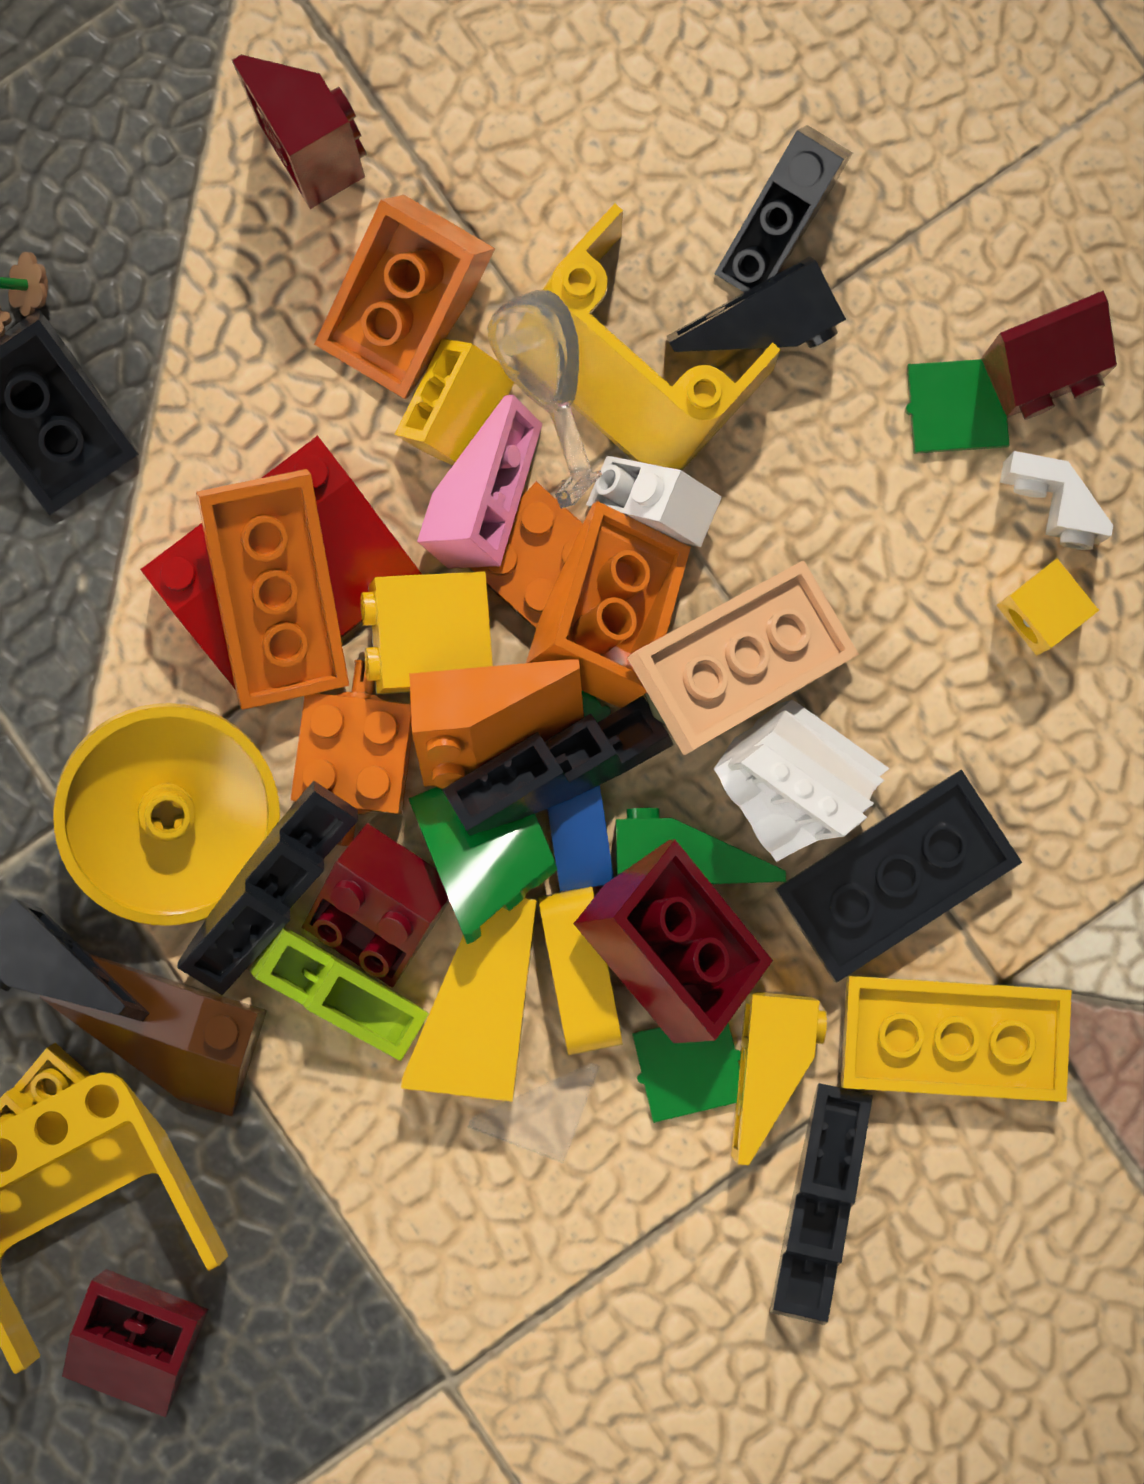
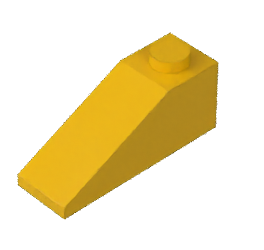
M751 991L745 999L738 1093L735 1105L731 1157L738 1165H750L814 1060L816 1044H824L827 1030L826 1011L819 1010L820 1001L815 998Z

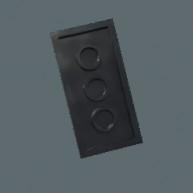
M961 769L776 887L775 891L833 981L837 983L1014 869L1022 861Z

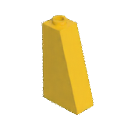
M525 894L524 899L511 911L502 907L480 926L481 937L472 943L467 944L464 935L462 936L402 1076L401 1089L513 1102L537 900L526 899Z

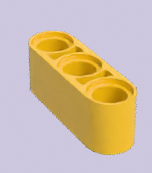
M592 886L538 897L568 1055L623 1045L608 965L573 924L594 898Z

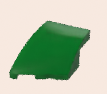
M435 787L408 798L467 944L481 937L480 926L502 907L511 911L524 899L525 894L529 890L540 886L558 870L535 814L469 836L442 788Z

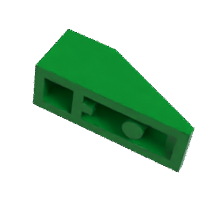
M659 808L626 809L627 819H616L617 876L668 840L675 839L711 884L786 882V870L676 819L660 818Z

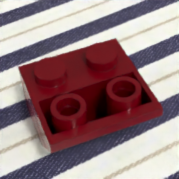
M367 823L335 862L301 928L315 936L321 943L330 946L363 968L368 974L393 988L449 903V898L435 867Z
M105 1269L91 1280L70 1333L62 1377L166 1418L209 1309Z

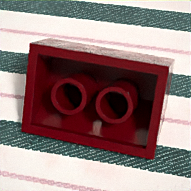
M242 54L232 59L256 121L310 209L365 178L360 158L367 155L359 139L361 133L354 121V118H356L354 110L339 86L330 91L320 73Z
M675 839L668 840L607 882L573 923L673 1043L715 1041L773 962L772 958Z

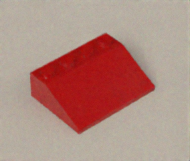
M317 435L262 478L304 469L311 473L339 631L342 638L362 622L361 593L369 592L368 585L375 577L422 575V573ZM201 523L140 570L174 615L235 689L203 525Z

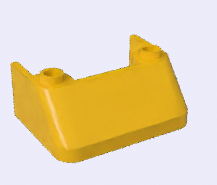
M614 203L555 268L517 331V351L525 365L633 461L683 470L773 372L781 349L772 342L736 383L721 370L709 365H699L689 369L673 386L665 381L591 315L603 301L607 292V275L599 260L622 237L623 210Z

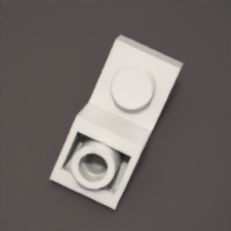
M1013 451L1003 462L1000 483L1014 485L1013 491L1015 493L1036 498L1046 497L1047 492L1053 493L1045 535L1060 537V545L1077 550H1092L1093 544L1099 545L1112 536L1113 524L1069 461Z

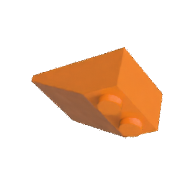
M406 195L381 199L314 345L400 397L408 398L430 364L442 338L446 339L473 296L495 248Z
M596 501L588 512L540 615L526 663L579 659L582 691L618 708H623L646 694L647 691L627 657L667 634L691 547Z
M579 659L409 673L412 735L424 787L436 786L444 789L536 732H539L542 739L546 741L584 718Z

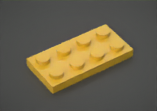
M847 976L841 1087L1067 1102L1072 990Z

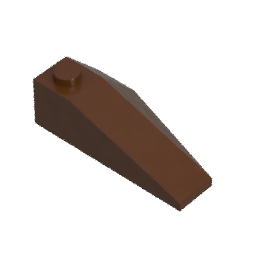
M91 954L89 955L149 1012V1015L143 1022L40 995L39 998L178 1100L231 1117L234 1116L267 1010Z

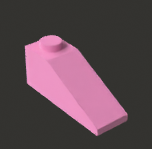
M514 395L503 397L432 493L417 542L448 569L501 565L542 427V423Z

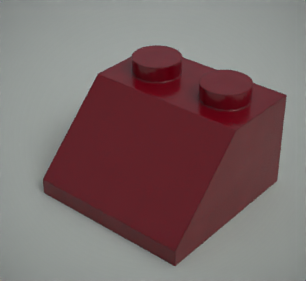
M1104 290L999 333L981 359L1007 418L1022 413L1024 420H1027L1055 407L1052 399L1072 392L1074 399H1078L1105 386L1103 378L1117 366L1109 304Z

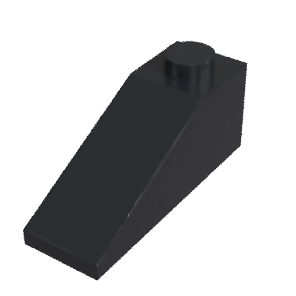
M809 256L667 335V338L674 352L768 348L772 342L777 347H798L806 342L808 347L812 348L834 337L838 333L835 326L845 321L846 318L817 261Z
M15 899L0 916V988L2 990L9 991L13 987L141 1022L149 1015V1012L41 908Z

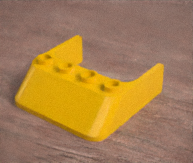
M101 1072L91 1075L0 1123V1348L14 1374L27 1369L40 1358V1353L1 1274L2 1259L6 1251L15 1243L141 1176L156 1173L160 1176L207 1270L210 1271L220 1266L228 1257V1253L167 1133L123 1078L113 1073Z

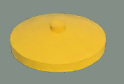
M176 703L150 704L129 709L111 717L92 730L75 748L62 770L55 792L53 808L54 833L61 859L67 871L82 891L98 905L113 914L138 923L161 926L181 925L208 917L238 873L280 821V803L277 787L267 762L256 745L237 726L225 718L199 707Z

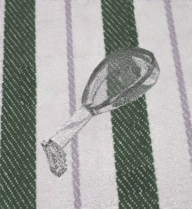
M535 290L505 302L494 312L487 326L488 340L506 375L533 402L550 413L571 475L570 478L561 481L560 490L555 493L558 504L562 509L575 505L588 488L591 487L592 483L602 476L601 470L592 472L570 407L575 399L579 373V344L574 321L568 307L558 295L549 290Z

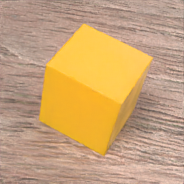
M1058 558L1041 569L996 605L1036 656L1054 647L1099 611Z

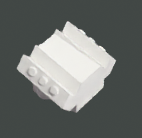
M793 699L777 704L759 718L752 728L735 737L714 768L728 796L740 807L752 825L759 842L771 853L776 862L818 840L844 837L867 818L863 812L874 804L870 801L873 791L885 781L880 776L890 769Z

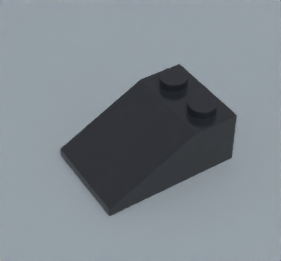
M38 309L6 331L4 336L0 338V452L50 516L138 456L139 453L74 355L40 309Z

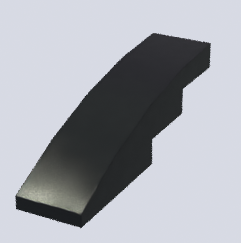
M642 695L598 723L592 714H589L546 741L542 739L539 732H536L442 790L467 833L471 836L523 819L572 799L631 770L674 744L665 727L653 716L648 702Z
M313 781L280 819L238 873L179 959L177 968L223 995L290 921V908L323 873L324 858L358 822V809L316 781Z
M822 1083L817 1085L787 1219L770 1313L821 1325L828 1323L837 1267L842 1263L850 1209L856 1200L873 1095Z

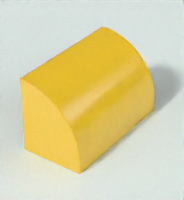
M442 338L394 435L417 449L443 462L454 465L503 397L509 395L518 375L472 343Z

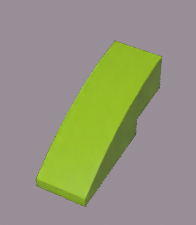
M286 927L259 954L249 969L258 981L302 1004L306 1010L399 1061H402L429 1015L426 1010Z

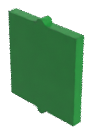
M982 359L907 365L910 403L905 407V412L907 415H911L914 454L1006 448L1010 446L1007 416Z
M729 1022L715 1041L673 1043L660 1026L632 1033L641 1072L637 1075V1080L645 1086L653 1123L737 1103L740 1070L738 1061L741 1058V1052L734 1047Z

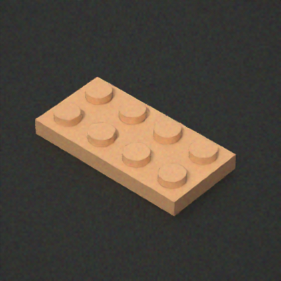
M803 560L642 647L628 656L627 659L683 755H686L856 657L859 653Z

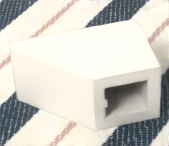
M606 456L586 505L591 508L592 504L599 501L681 543L701 547L722 497L682 470Z

